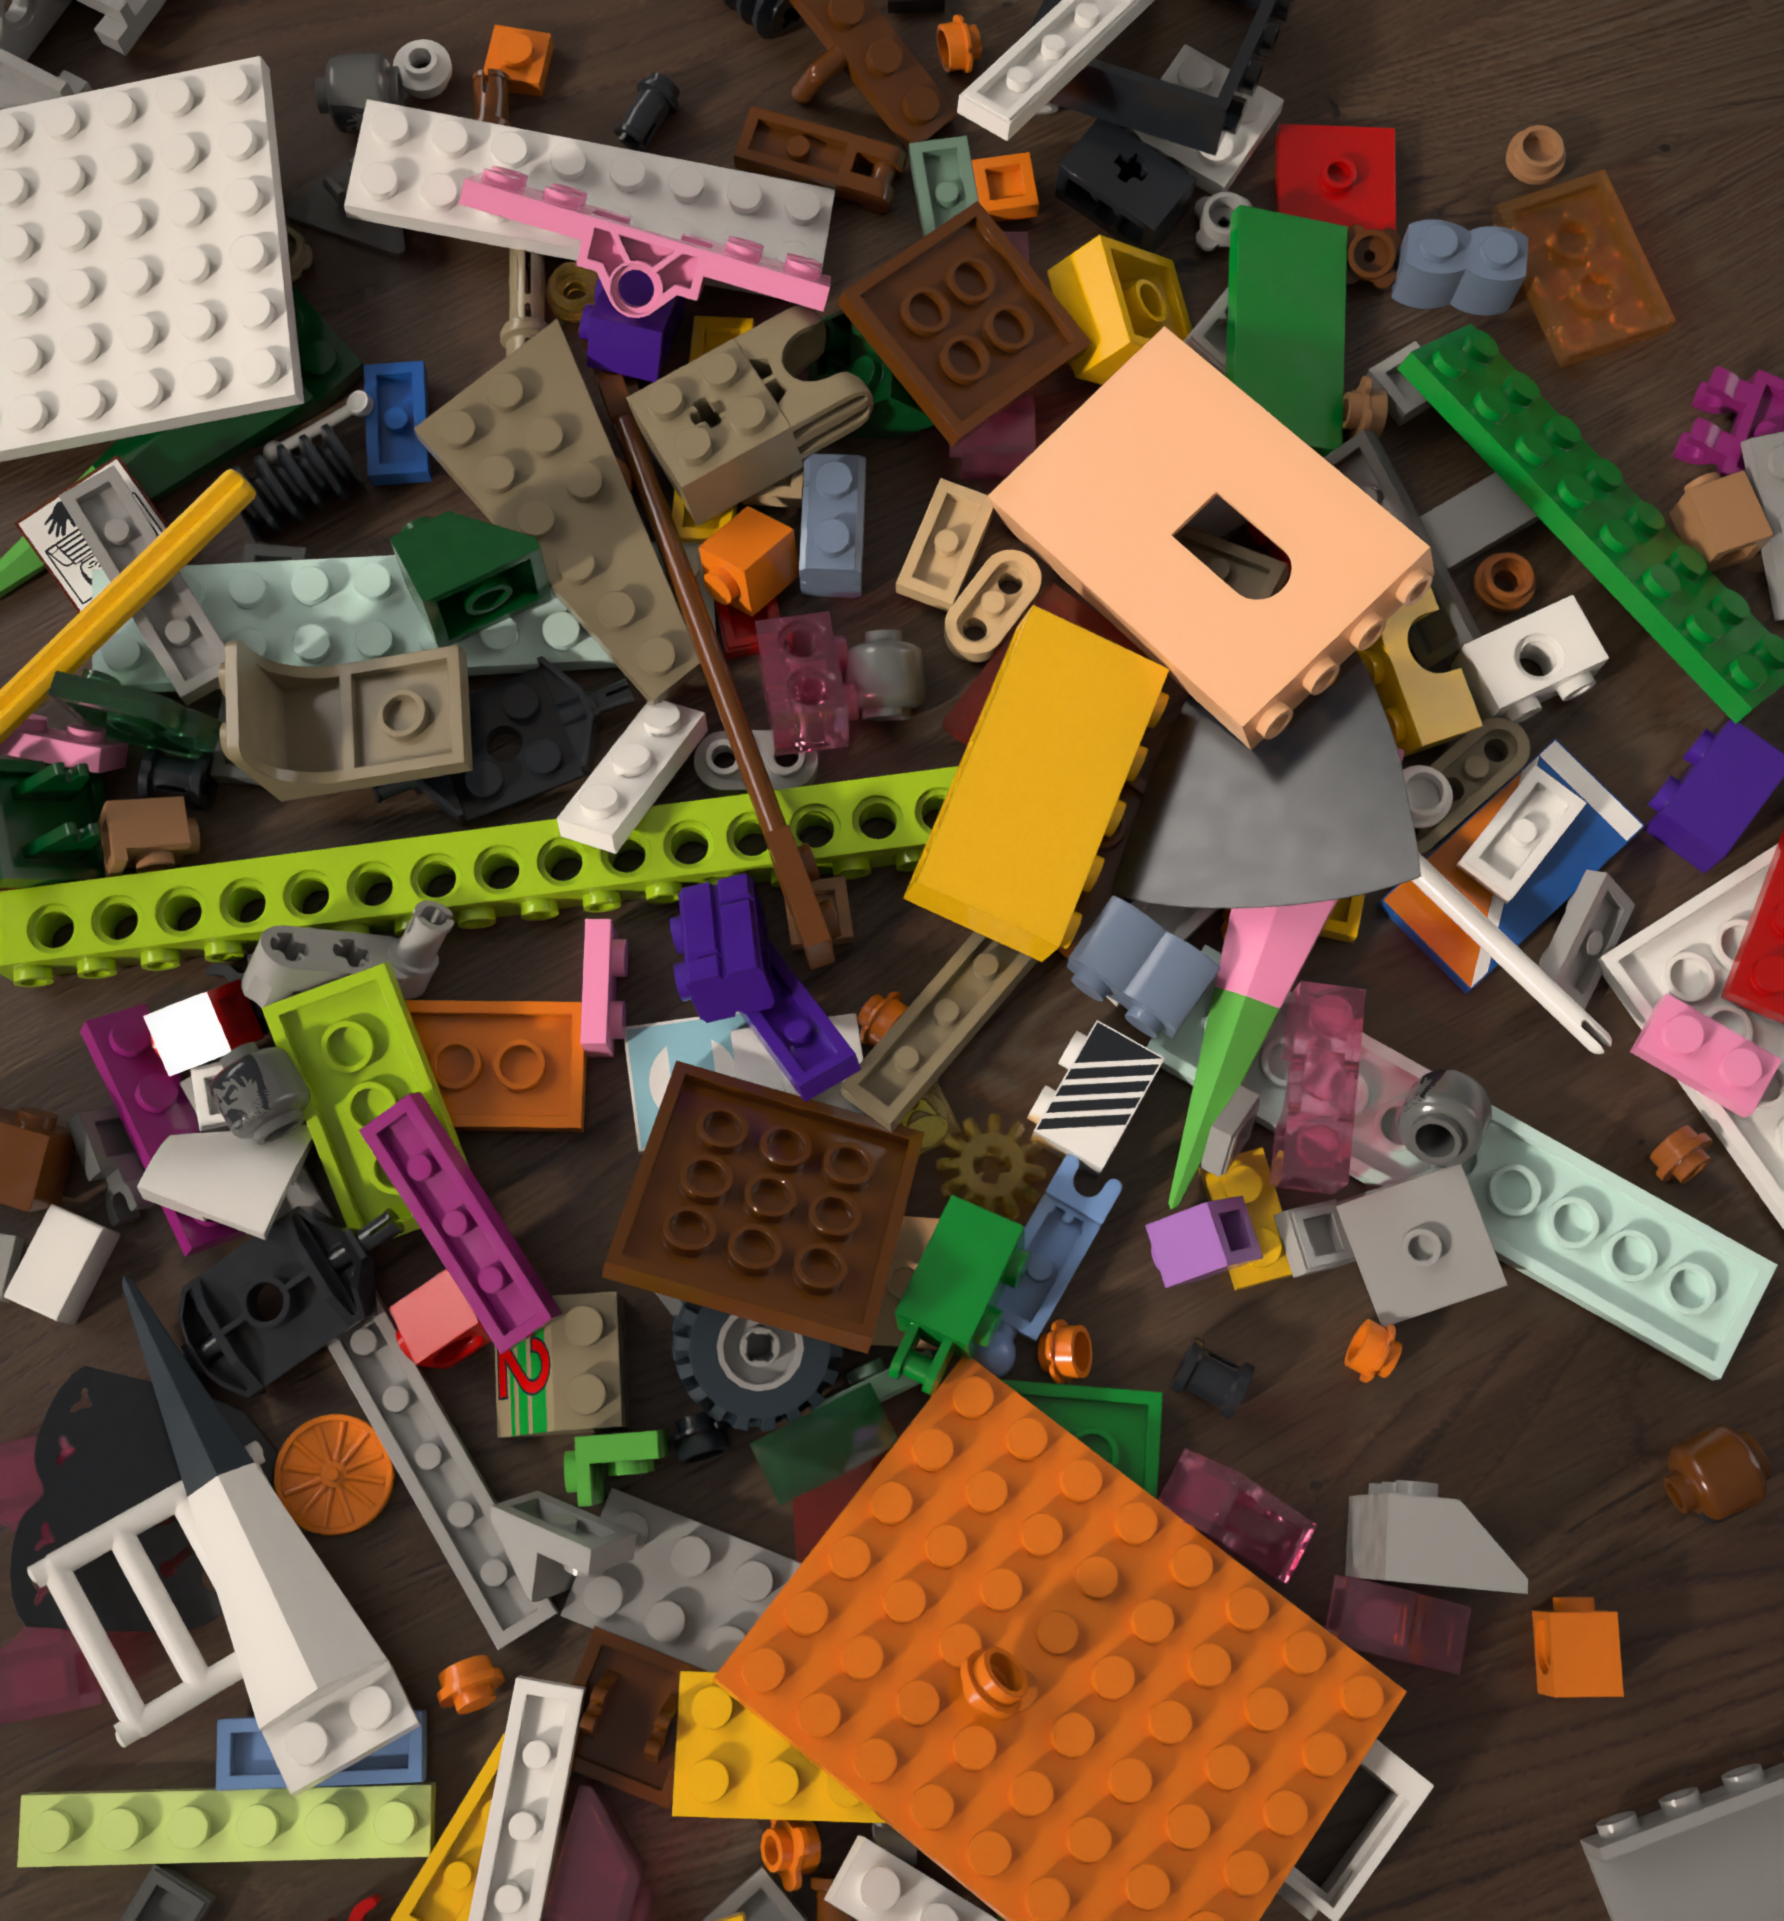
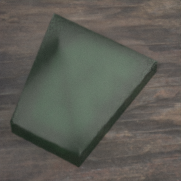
M869 1382L749 1445L780 1506L889 1450L897 1442L898 1437Z

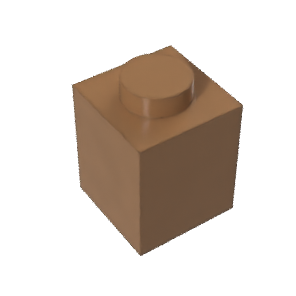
M1744 470L1722 478L1718 472H1712L1694 479L1684 487V495L1669 513L1681 541L1685 545L1696 549L1704 557L1707 568L1711 572L1753 559L1774 535Z

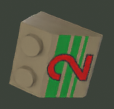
M617 1291L553 1295L551 1297L562 1312L561 1316L508 1352L500 1354L495 1346L497 1438L630 1430L625 1299Z

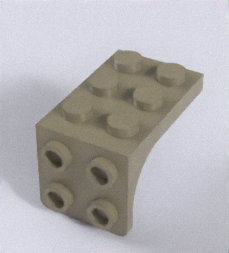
M242 640L225 643V662L220 664L218 670L219 684L226 698V722H223L220 726L222 750L227 759L281 802L473 771L467 654L459 645L340 665L305 667L282 664L266 659L255 653Z

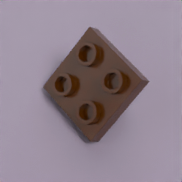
M594 1626L572 1685L587 1687L571 1770L669 1810L673 1804L680 1671H710Z

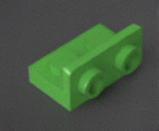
M669 1430L574 1437L575 1450L565 1451L564 1479L567 1493L577 1492L578 1507L594 1506L605 1502V1463H607L608 1476L643 1474L655 1471L654 1459L670 1456V1448L667 1444Z

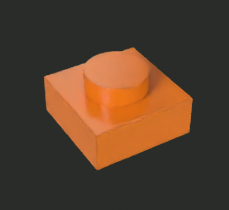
M495 24L483 70L485 82L488 83V69L501 70L510 77L509 92L542 97L554 49L551 33Z
M1029 152L974 159L971 161L979 203L995 222L1038 217L1039 201Z

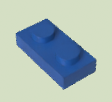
M424 361L364 365V392L374 401L372 412L365 417L367 476L372 486L432 482L431 453L419 441L414 430L417 425L430 416L428 371Z

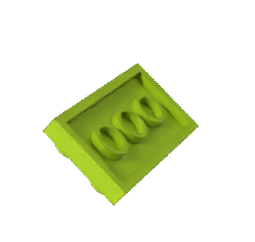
M390 960L262 1007L261 1009L276 1047L286 1051L310 1091V1102L302 1113L306 1118L305 1121L347 1227L361 1229L384 1213L387 1208H390L399 1216V1219L395 1222H402L405 1227V1231L395 1237L420 1229L417 1221L359 1130L409 1093L421 1092L467 1165L468 1162Z

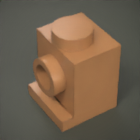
M184 796L105 801L97 821L100 824L102 834L99 840L105 878L121 876L126 868H136L137 873L174 869L175 865L182 863L185 855L199 854L200 832L198 822L195 817H187Z

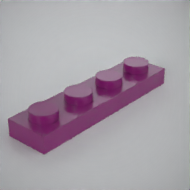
M146 1003L87 1020L80 1030L144 1170H146L153 1156L169 1135L202 1133L199 1130L197 1114L180 1085L182 1079L179 1073L169 1076L162 1059L157 1055L152 1046L151 1033L144 1016L150 1014ZM162 1206L185 1257L245 1236L246 1234L243 1231L207 1218L206 1222Z
M421 1092L409 1093L359 1130L500 1354L514 1349L562 1315V1312Z

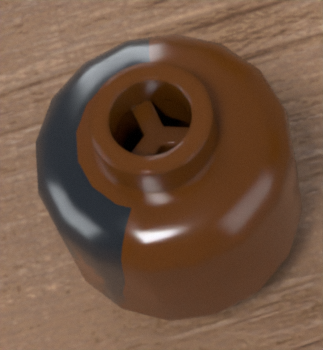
M1719 1424L1674 1445L1670 1449L1668 1454L1670 1475L1663 1478V1483L1668 1496L1681 1513L1686 1514L1692 1511L1701 1520L1714 1525L1722 1523L1760 1504L1765 1499L1767 1492L1766 1480L1771 1478L1772 1470L1767 1456L1752 1435L1744 1430L1736 1432L1726 1425Z

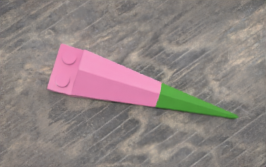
M1397 748L1402 763L1405 750ZM1338 899L1289 906L1231 909L1219 963L1221 968L1216 977L1168 1202L1171 1210L1180 1206L1201 1165L1212 1124L1239 1085H1242Z

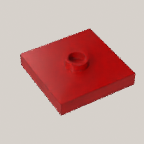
M1279 124L1276 132V212L1347 226V229L1352 225H1361L1365 230L1375 229L1383 231L1391 228L1396 231L1395 128Z

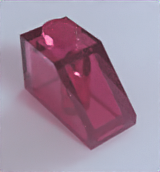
M587 1778L579 1785L542 1921L647 1920L653 1897L652 1890L642 1888L647 1868L602 1783Z

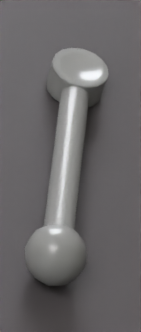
M361 390L354 391L348 397L347 405L282 442L274 440L268 442L263 448L264 458L270 464L277 465L276 446L283 444L291 451L299 446L298 437L305 434L312 439L321 434V426L326 423L332 428L353 415L359 418L368 416L374 407L373 399Z

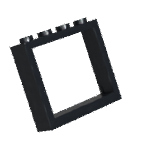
M1044 0L1029 30L1061 0ZM1225 0L1257 10L1218 98L1093 59L1049 103L1216 156L1225 134H1237L1247 105V99L1242 98V96L1245 94L1253 97L1264 67V60L1259 58L1261 56L1270 59L1281 28V23L1276 22V20L1287 21L1294 0Z

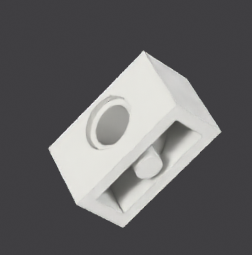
M1571 595L1464 644L1450 667L1452 670L1462 669L1481 721L1492 717H1504L1510 719L1511 722L1514 721L1519 724L1537 714L1542 709L1540 703L1556 695H1559L1562 701H1568L1591 689L1596 684L1594 676L1609 657L1575 597ZM1526 658L1535 661L1541 667L1544 676H1533L1527 673L1522 668L1519 659Z

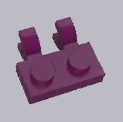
M1716 366L1712 370L1708 383L1702 381L1698 386L1691 407L1711 414H1725L1729 412L1736 414L1730 433L1725 432L1710 421L1698 417L1693 422L1690 433L1683 432L1679 437L1672 457L1695 465L1715 464L1718 466L1716 472L1720 474L1721 478L1743 470L1746 473L1740 442L1784 431V379L1759 369L1747 382L1731 371Z

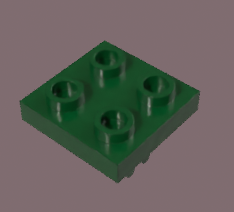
M0 759V888H31L105 878L99 840L102 834L100 824L97 823L106 801L101 773L89 772V767L86 763L69 768L65 767L63 762L49 764L43 761Z

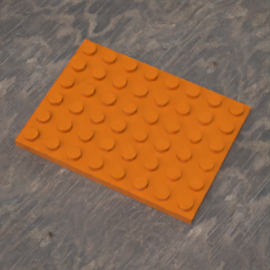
M964 1357L959 1360L713 1677V1682L1006 1921H1259L1407 1693L1401 1686L973 1358L968 1360ZM990 1647H1000L1012 1654L1024 1669L1028 1680V1690L1022 1697L1021 1707L1011 1717L1007 1719L994 1718L977 1711L968 1702L963 1692L960 1671L963 1660L972 1652L977 1650L986 1651Z

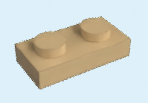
M940 478L897 579L896 593L946 612L949 611L961 594L995 512L988 495Z

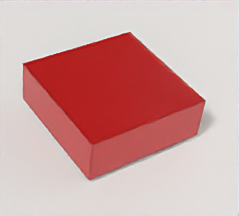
M776 597L753 617L729 604H721L715 600L726 660L786 649Z

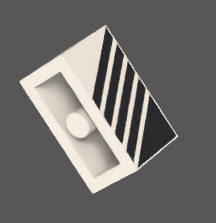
M1098 1020L1088 1036L1076 1031L1058 1063L1068 1069L1057 1091L1045 1085L1027 1119L1037 1124L1030 1141L1063 1160L1067 1154L1077 1157L1079 1159L1078 1168L1097 1178L1165 1058Z

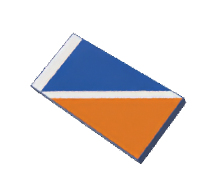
M1555 738L1436 848L1426 860L1518 946L1577 890L1586 869L1598 871L1645 825ZM1536 765L1585 801L1586 805L1515 896L1506 904L1456 865ZM1412 881L1395 886L1377 904L1465 995L1498 965L1489 954Z

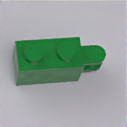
M951 1195L895 1310L898 1330L905 1332V1335L892 1360L888 1373L889 1377L899 1380L904 1375L923 1384L922 1392L932 1396L938 1388L953 1355L970 1360L978 1344L986 1348L990 1346L1004 1314V1311L996 1308L1006 1285L1014 1289L1018 1287L1031 1257V1252L1024 1249V1226ZM920 1340L939 1348L934 1359L915 1351Z

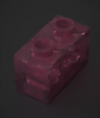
M829 611L755 621L758 663L775 756L849 746L848 721L859 719L857 693L854 682L843 683L841 673L846 672L849 660L847 644L844 635H833Z

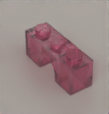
M1300 981L1288 997L1282 1060H1288V1077L1282 1113L1275 1125L1270 1186L1334 1195L1349 1182L1366 989Z

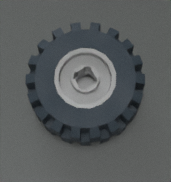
M681 1300L683 1305L679 1314L674 1316L671 1328L673 1330V1343H671L672 1358L675 1362L677 1373L690 1397L696 1405L699 1404L706 1411L707 1415L716 1421H726L733 1428L748 1431V1427H759L762 1432L777 1430L776 1424L788 1421L792 1425L803 1419L801 1412L810 1405L816 1409L825 1399L821 1393L828 1383L834 1385L839 1373L835 1369L837 1357H843L842 1346Z

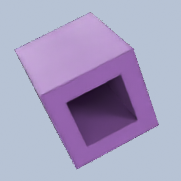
M1243 1196L1208 1201L1145 1225L1151 1241L1152 1258L1156 1267L1161 1272L1165 1288L1204 1280L1263 1258Z

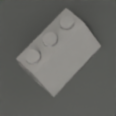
M1405 1480L1382 1482V1484L1369 1483L1367 1495L1349 1496L1345 1577L1528 1594V1578L1460 1499L1438 1497L1439 1484Z

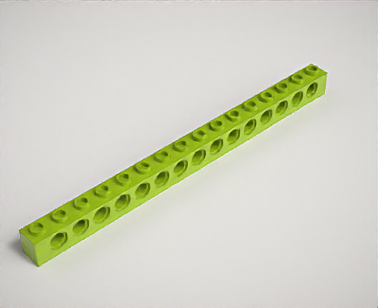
M958 766L774 790L797 846L803 844L799 840L800 834L810 826H823L833 834L831 840L826 845L817 848L810 847L820 875L833 873L834 877L845 876L846 880L857 879L869 875L871 868L896 865L898 871L908 872L915 871L932 830L924 823L923 817L932 810L941 809ZM741 794L651 806L616 854L561 837L557 819L0 891V974L14 981V985L19 987H41L52 984L54 976L77 973L80 978L102 979L115 976L118 967L141 964V968L145 970H169L179 967L181 965L180 959L205 956V960L210 962L236 961L244 957V951L256 949L260 937L266 929L281 925L363 934L395 931L396 936L402 937L413 916V910L416 905L422 901L430 900L446 906L453 915L451 920H454V923H458V927L463 929H480L494 925L496 917L521 914V919L540 921L558 916V909L583 906L587 912L598 913L616 910L622 906L621 901L646 898V901L650 904L674 903L679 901L678 893L681 892V888L706 882L717 885L718 879L744 873L752 876L754 883L771 881L773 887H781L773 868L768 848L765 852L756 856L745 855L737 849V845L743 837L749 834L763 835L749 795ZM880 817L890 821L895 830L886 838L872 839L861 831V827L867 820ZM688 842H699L708 848L705 857L694 864L681 863L675 859L677 850ZM637 850L645 854L643 864L635 871L625 873L613 868L616 857L624 851ZM575 858L582 862L580 872L570 880L559 881L551 877L553 867L562 859ZM504 866H513L519 869V876L510 887L494 889L489 886L490 878L497 869ZM443 874L456 876L455 886L450 893L438 898L427 896L428 886L435 877ZM381 882L393 885L392 893L384 903L377 906L365 905L366 894L372 886ZM321 890L329 892V900L321 911L315 914H303L304 901L310 894ZM254 899H265L264 912L258 919L248 923L240 921L241 911L248 902ZM201 907V918L196 926L187 931H178L180 916L190 908ZM137 915L138 924L135 931L124 939L116 940L115 930L119 922L128 916ZM73 923L74 932L71 939L65 945L53 948L52 940L55 932L63 925Z

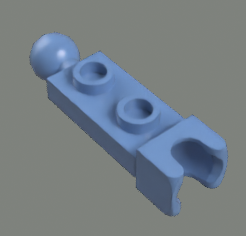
M1071 1154L1065 1156L1024 1228V1249L1031 1252V1257L1018 1287L1014 1289L1006 1285L996 1308L1004 1311L998 1331L990 1346L986 1348L978 1344L972 1357L999 1379L1006 1376L1014 1367L1017 1355L1013 1340L1017 1333L1034 1343L1038 1339L1123 1188L1119 1180L1110 1179L1099 1194L1093 1197L1080 1195L1073 1184L1074 1175L1079 1167V1159Z

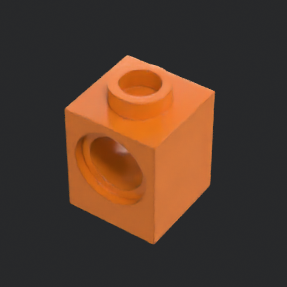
M1552 1597L1553 1610H1532L1538 1694L1555 1698L1624 1697L1618 1612L1595 1610L1594 1597Z

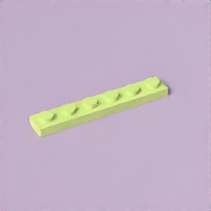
M436 1782L312 1787L296 1797L290 1794L288 1788L216 1791V1788L30 1792L21 1795L17 1867L429 1857L435 1847Z

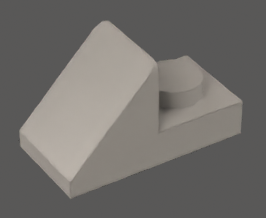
M534 1491L491 1505L490 1519L526 1596L532 1602H538L570 1590L576 1576H599L607 1568L634 1559L637 1533L540 1491Z

